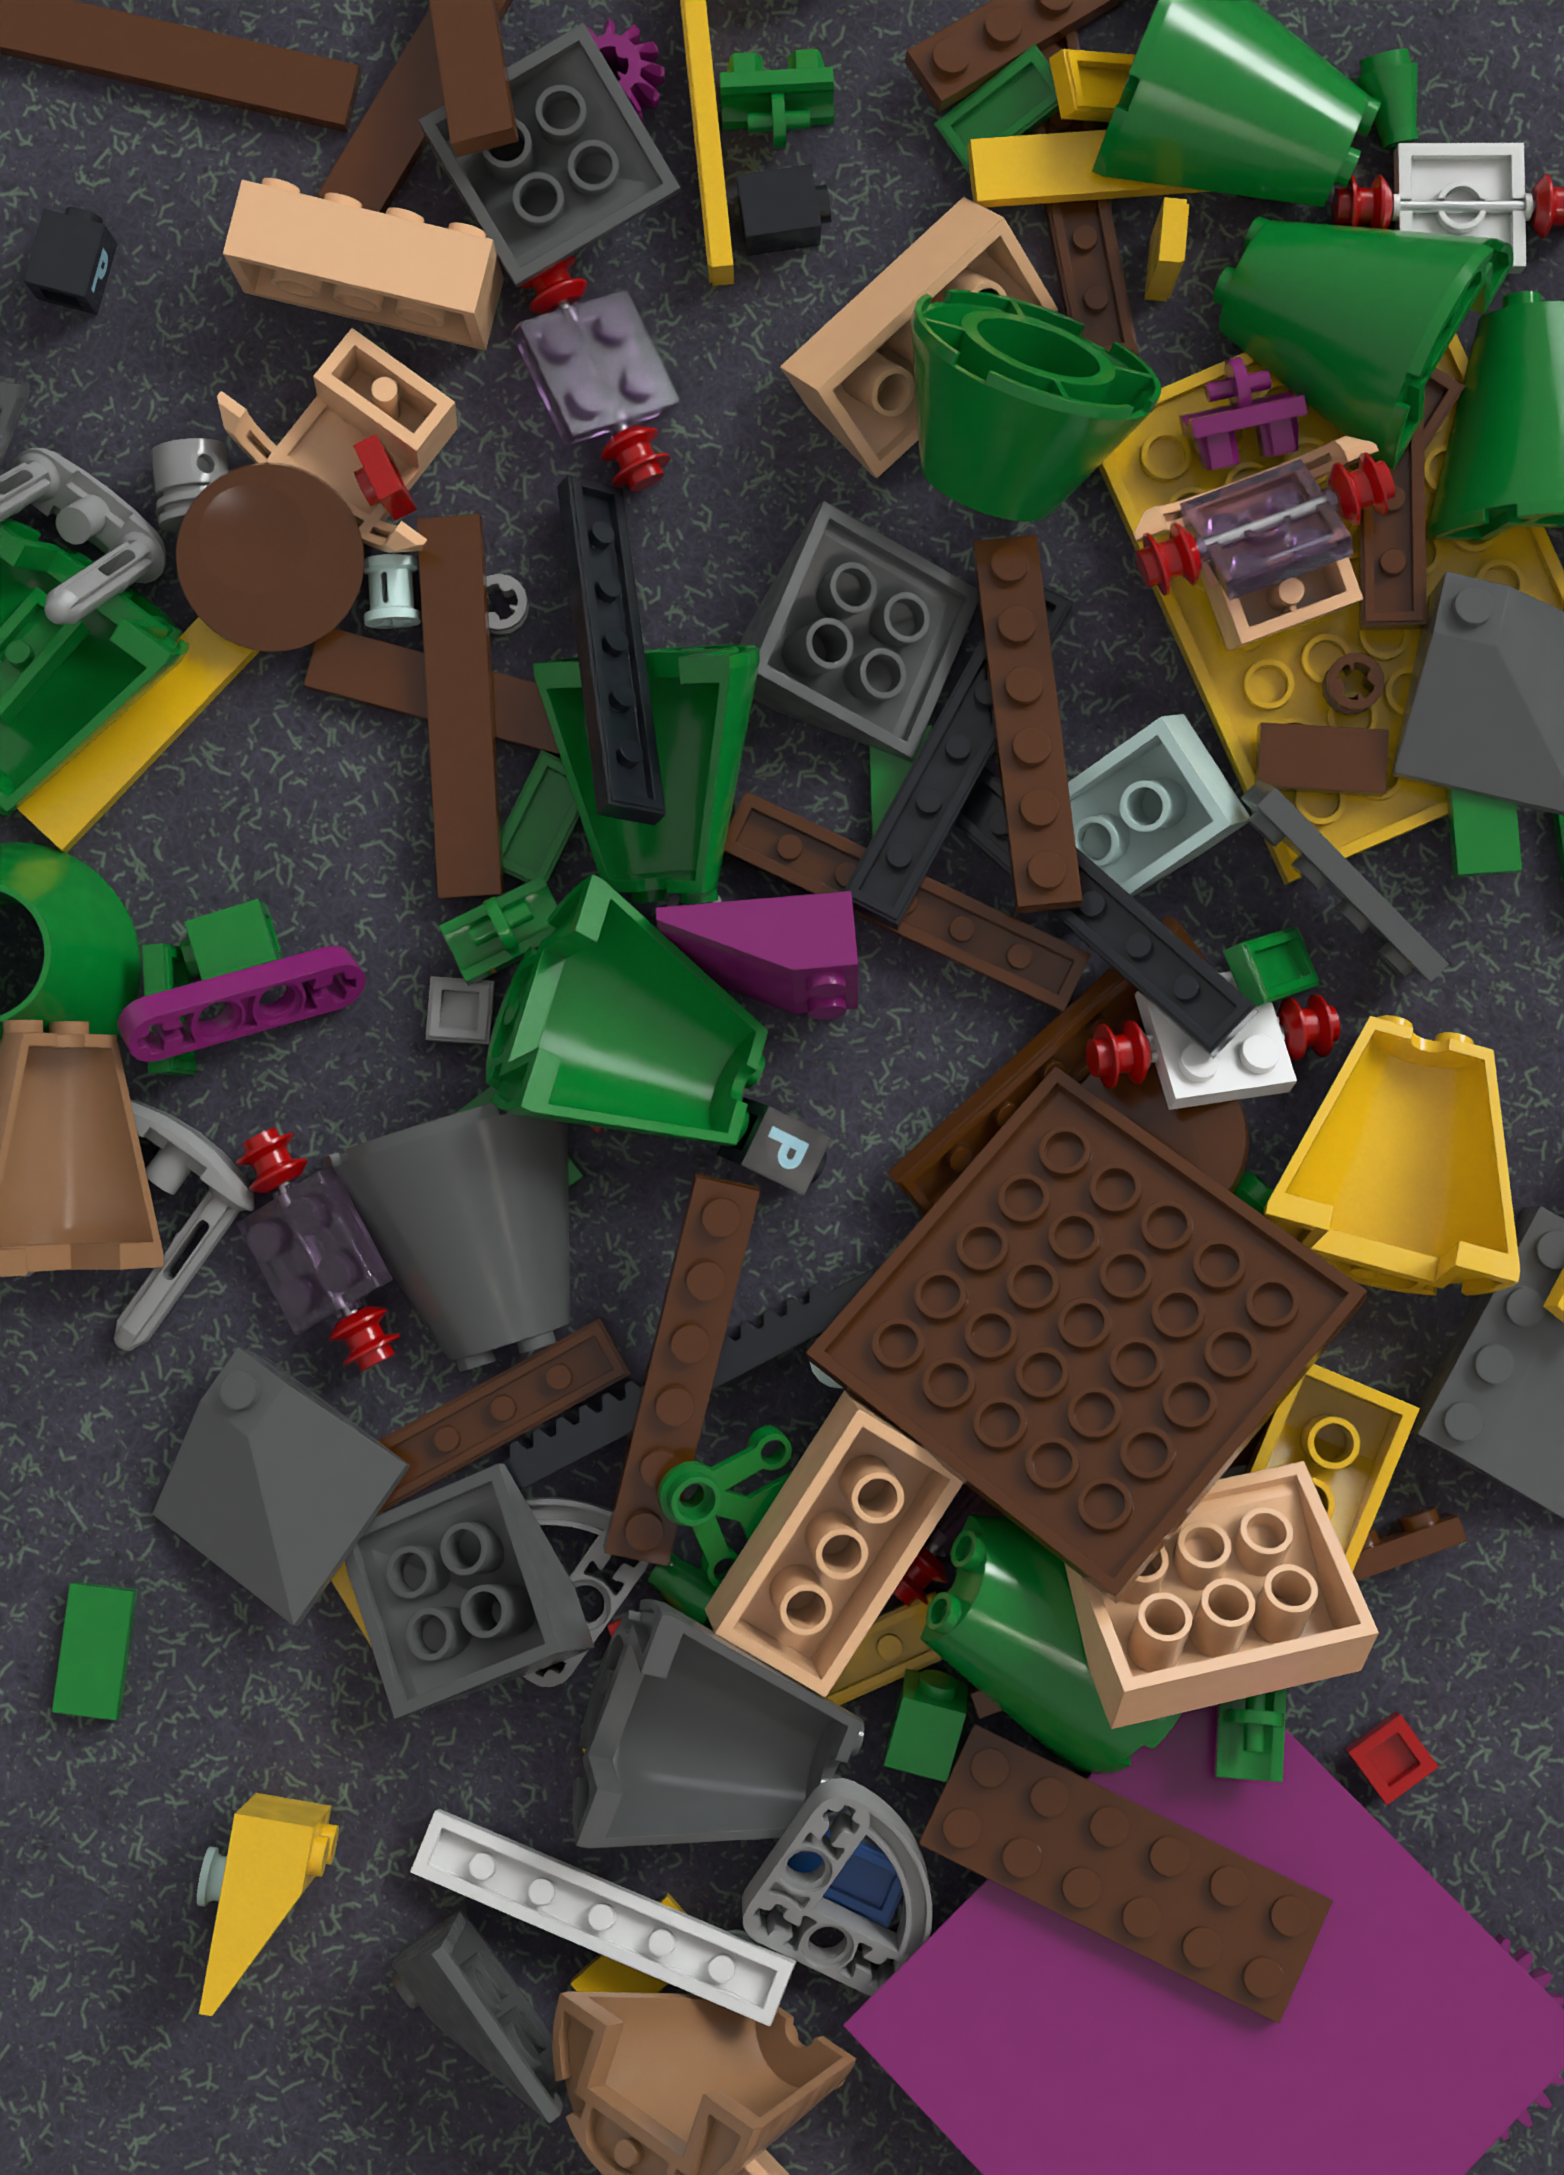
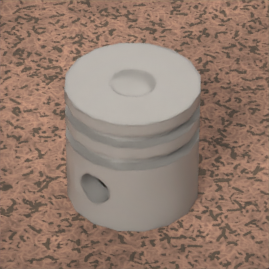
M188 438L164 442L153 447L151 459L155 495L159 498L156 502V508L160 513L158 526L162 530L179 533L186 512L195 498L213 480L230 471L228 447L224 442L206 438Z

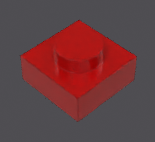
M375 434L353 445L363 466L353 473L369 505L372 507L381 502L394 521L416 511L417 508L391 454L378 436Z
M1394 1711L1344 1748L1376 1794L1386 1805L1439 1768L1402 1715L1397 1711Z

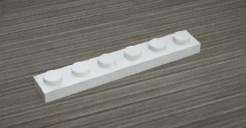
M441 1809L435 1810L410 1871L436 1884L769 2027L773 2023L796 1964V1960Z

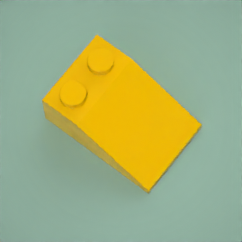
M1313 1364L1268 1419L1244 1474L1304 1461L1353 1572L1420 1408Z
M255 1793L234 1814L199 2014L213 2016L316 1876L322 1877L326 1864H332L339 1834V1826L329 1824L332 1806Z

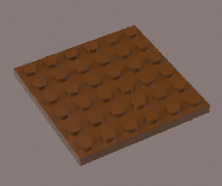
M1055 1066L806 1351L808 1360L868 1408L926 1449L946 1470L1117 1603L1367 1300V1290Z

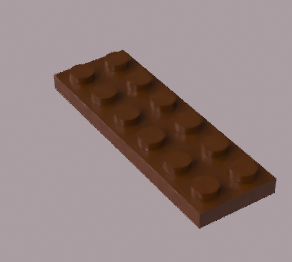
M976 1724L973 1725L918 1843L1279 2024L1333 1900Z

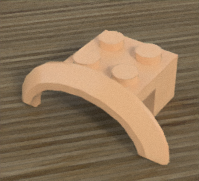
M353 328L350 329L313 376L317 393L316 398L277 446L256 425L246 408L220 391L217 399L224 429L255 463L272 462L293 465L305 469L326 481L341 495L350 507L361 531L363 543L387 553L422 551L427 543L425 537L402 521L399 525L386 523L385 521L390 514L381 502L372 507L369 505L353 473L363 467L353 445L376 434L391 454L409 491L458 429L455 401Z
M1349 436L1339 438L1295 459L1236 482L1181 501L1147 509L1142 515L1133 538L1135 542H1143V534L1147 532L1154 539L1170 534V525L1176 522L1192 534L1195 542L1202 541L1313 500L1314 498L1308 483L1329 475L1334 463L1339 462L1345 468L1358 462L1361 453L1367 452L1371 456L1379 450L1377 445L1370 441ZM1319 511L1200 555L1202 561L1200 575L1228 651L1342 610L1363 599L1343 540L1338 538L1329 542Z

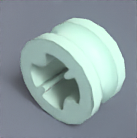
M210 1846L204 1857L197 1889L198 1906L206 1907L211 1901L219 1902L227 1856L219 1854L217 1847Z

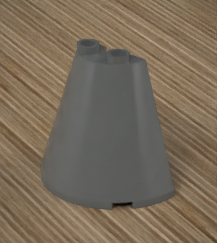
M490 1103L349 1147L346 1149V1153H334L321 1159L324 1172L449 1361L456 1360L459 1372L496 1361L493 1349L515 1342L519 1354L554 1344L556 1339L553 1330L571 1324L568 1124L566 1122L513 1115Z
M652 1599L641 1600L639 1610L643 1612L629 1610L615 1630L599 1666L585 1712L578 1747L586 1749L582 1761L587 1779L576 1777L573 1786L572 1811L576 1846L590 1849L781 1838L811 1793L821 1783L830 1779L841 1778L840 1774L835 1773L840 1762L847 1763L850 1756L855 1757L858 1754L864 1738V1721L837 1703L825 1698L716 1635L714 1631L668 1604Z

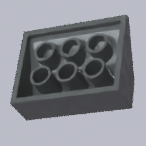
M1542 1206L1523 1208L1515 1222L1520 1263L1518 1283L1504 1290L1475 1296L1416 1405L1420 1409L1410 1435L1564 1519V1323L1543 1307L1564 1268V1218Z

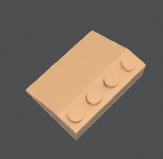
M1304 1461L1219 1479L1117 1603L1065 1563L1088 1668L1111 1729L1361 1671L1379 1634Z

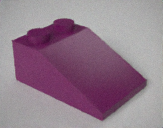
M851 891L655 908L658 930L720 987L793 1014L808 1013L809 1017L814 1019H833L844 1015L846 1010L858 1009V956Z

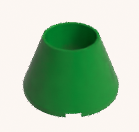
M947 289L943 301L930 303L932 296L927 293L916 302L911 316L920 469L925 479L934 488L966 507L994 517L1013 521L1034 522L1048 518L1138 427L1157 405L1161 394V384L1153 370L1136 354L1117 341L1113 342L1110 351L1082 337L1085 324L1070 317L1011 297L961 289Z
M22 842L0 843V908L10 906L26 907L35 918L44 942V963L39 980L32 992L21 1004L11 1011L0 1015V1041L3 1034L2 1021L43 1020V1033H49V1022H89V1034L116 1035L117 1040H119L121 1036L117 1028L118 1017L125 1007L138 999L142 969L137 932L126 906L123 905L114 890L102 876L79 859L44 845Z

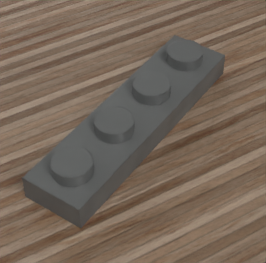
M1257 780L1241 797L1254 812L1247 820L1249 824L1272 846L1276 847L1283 841L1298 856L1291 864L1295 871L1317 891L1326 885L1341 900L1334 908L1335 911L1361 935L1369 928L1384 943L1377 953L1399 975L1405 978L1412 971L1427 981L1432 982L1449 965L1276 787Z

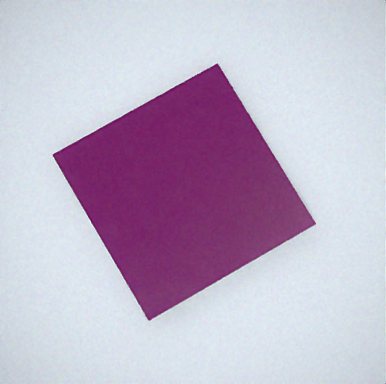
M1218 1704L1183 1712L1165 1738L1154 1749L1143 1745L1130 1756L1131 1766L1109 1774H1090L1086 1779L1333 1900L1280 2024L989 1879L843 2024L851 2035L982 2175H1465L1564 2069V2009L1286 1729L1283 1782L1214 1777Z

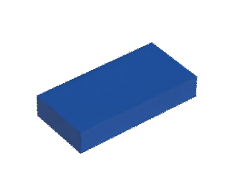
M828 1827V1830L826 1831L825 1835L828 1836L831 1840L830 1830ZM861 1841L822 1897L888 1928L902 1897L903 1888L897 1872L882 1850ZM800 1851L794 1854L787 1864L794 1871L806 1873L816 1870L822 1864L823 1858L812 1851Z

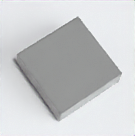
M431 976L426 1040L489 1045L492 1035L496 982L480 980L468 986L462 978Z

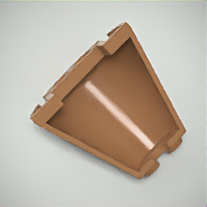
M43 1020L2 1021L3 1034L0 1041V1277L27 1276V1272L55 1270H124L164 1267V1253L117 1036L89 1034V1022L82 1021L49 1022V1033H43Z
M563 1992L559 1995L553 2025L552 2050L555 2082L565 2080L573 2112L567 2115L566 2119L581 2149L602 2175H736L828 2094L841 2087L851 2072L856 2058L824 2036L814 2038L809 2046L803 2045L799 2041L797 2030L793 2025L794 2016L778 2007L773 2023L769 2027L695 1994Z

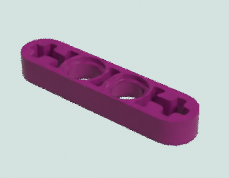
M337 945L327 946L144 996L132 1001L123 1009L118 1017L117 1028L129 1052L137 1060L145 1062L158 1061L339 1010L350 1005L360 996L364 990L366 979L363 970L346 948ZM279 985L287 986L285 993L278 1000L269 1004L259 1003L262 995L270 988ZM217 1002L227 1003L224 1011L216 1018L208 1021L198 1020L199 1015L207 1006ZM180 1016L182 1017V1019H183V1021H184L183 1024H182V1022H181L180 1019H179Z

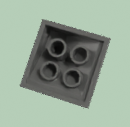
M584 23L507 67L518 142L457 157L450 143L445 104L419 119L420 126L431 151L478 228L486 233V238L493 239L498 259L516 288L681 192L678 182Z
M823 501L818 504L748 624L740 644L756 645V647H759L760 664L753 699L776 712L902 759L911 760L916 753L978 604L977 588Z
M1446 571L1428 596L1426 605L1427 625L1421 630L1391 775L1564 816V611L1510 586Z
M238 1347L200 1400L152 1514L289 1623L299 1627L411 1465L272 1360Z
M505 1464L491 1466L376 1516L345 1560L394 1719H400L539 1671L595 1648L575 1587Z
M461 1907L399 1951L392 1963L393 1968L397 1972L392 1976L393 1983L402 1999L410 2008L415 2009L420 2005L427 2017L544 2120L551 2123L561 2115L567 2092L565 2080L555 2082L552 2050L553 2036L469 1915Z

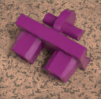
M1240 357L1225 361V379L1205 383V394L1208 402L1229 398L1230 404L1179 415L1182 435L1193 438L1202 468L1215 470L1240 463L1235 430L1255 426L1260 456L1271 457L1298 451L1299 426L1297 416L1308 413L1305 395L1303 394L1294 396L1293 392L1288 391L1252 399L1251 393L1271 389L1269 371L1264 370L1247 374L1243 360Z

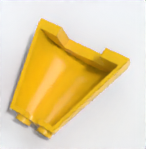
M1390 1015L1377 1018L1370 1016L1264 1207L1263 1216L1359 1284L1404 1293L1434 1296L1437 1294V1288L1443 1289L1448 1284H1462L1461 1293L1469 1296L1493 1293L1518 1283L1520 1263L1494 1050L1474 1045L1471 1038L1453 1032L1439 1033L1436 1035L1435 1041L1427 1040L1417 1036L1413 1032L1412 1023L1404 1018Z

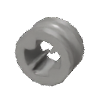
M499 573L486 577L487 595L494 590L500 589L504 597L515 595L518 599L517 606H509L513 615L507 619L500 620L495 612H489L490 634L501 636L511 634L521 628L528 617L529 604L525 589L519 581L510 575ZM488 596V605H490L491 602Z

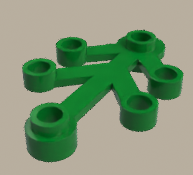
M774 1426L758 1428L750 1436L748 1448L712 1467L697 1461L683 1462L670 1469L660 1482L657 1497L662 1512L673 1523L691 1527L703 1553L701 1559L702 1572L710 1583L717 1588L739 1555L731 1546L726 1544L715 1516L738 1521L748 1541L792 1473L790 1471L747 1495L728 1490L762 1469L773 1471L787 1464L792 1454L791 1443ZM772 1440L779 1441L778 1448L773 1454L761 1456V1450L767 1442ZM691 1484H698L697 1491L691 1498L679 1499L681 1492ZM726 1558L731 1559V1565L725 1572L720 1574L714 1573V1568L719 1561Z

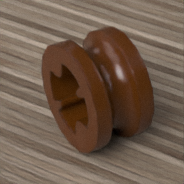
M1349 653L1338 658L1325 673L1322 682L1323 696L1327 704L1336 712L1345 715H1358L1368 710L1379 699L1385 686L1384 673L1380 665L1370 656L1361 653ZM1354 669L1362 672L1364 677L1361 685L1369 690L1367 697L1363 698L1361 692H1358L1353 699L1346 698L1342 694L1345 683L1337 678L1340 671L1343 670L1345 676H1348Z

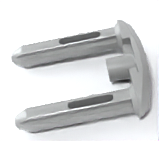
M30 448L22 451L13 460L11 470L0 475V522L32 504L46 516L52 513L57 516L56 528L65 541L71 544H82L89 540L106 554L47 594L44 611L46 617L51 622L60 625L75 624L117 594L122 593L133 583L146 584L155 581L163 573L166 565V549L158 532L111 489L56 452L45 448Z
M132 1099L130 1101L138 1137H146L160 1147L145 1169L147 1179L162 1190L175 1195L187 1176L193 1171L200 1176L199 1179L208 1184L209 1190L164 1252V1267L152 1269L118 1317L114 1342L124 1351H133L150 1340L240 1211H253L255 1207L254 1192L249 1189L251 1186L250 1182L220 1148L201 1132L175 1116ZM207 1222L209 1224L208 1231L177 1275L173 1277L171 1274L172 1268L203 1224ZM27 1272V1276L21 1277H29L35 1272Z

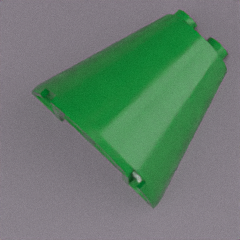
M1159 0L1128 73L1129 77L1123 88L1119 103L1112 114L1092 172L1103 177L1324 207L1334 183L1345 188L1347 187L1361 154V150L1350 145L1355 133L1367 137L1382 101L1370 97L1254 0Z
M1258 216L1252 222L1246 234L1243 245L1244 253L1236 269L1228 266L1220 275L1214 290L1213 302L1222 305L1219 321V331L1295 394L1305 395L1306 403L1346 436L1376 444L1379 451L1371 456L1377 461L1383 460L1388 468L1394 470L1424 418L1425 385L1468 311L1473 310L1482 315L1485 314L1513 266L1514 254L1509 243L1497 238L1278 220L1270 221Z
M1514 292L1502 297V308L1489 312L1478 320L1463 381L1465 387L1459 397L1427 526L1428 540L1489 541L1514 526L1564 528V299L1561 301H1541V294L1538 292Z
M10 518L0 522V627L35 587L48 594L51 590L95 561L69 546L64 551L56 544L39 542L40 532ZM131 585L122 593L117 594L81 619L90 630L88 635L7 727L0 722L1 814L11 815L13 811L18 809L172 671L187 653L189 643L181 639L176 643L182 633L180 628L158 606Z
M721 644L644 650L666 815L655 826L597 815L578 657L533 663L537 687L600 878L607 882L616 892L631 893L633 903L667 900L670 898V893L679 894L681 904H700L718 900V879L760 664L759 647L749 644Z
M594 874L590 875L578 884L548 917V924L555 927V930L551 935L541 940L538 950L529 946L506 991L495 1021L486 1061V1084L498 1091L491 1098L492 1103L499 1109L518 1116L723 1146L737 1145L745 1134L750 1119L749 1112L746 1111L748 1104L742 1102V1092L744 1088L749 1089L754 1086L764 1070L765 1056L762 1052L768 1030L607 882Z
M968 1515L963 1531L957 1536L951 1549V1561L957 1567L955 1581L948 1592L938 1593L930 1602L926 1614V1625L920 1639L1067 1766L1085 1773L1097 1775L1117 1772L1131 1766L1130 1756L1143 1745L1154 1749L1165 1738L1182 1713L1111 1729L1088 1668L1065 1563L1007 1517Z

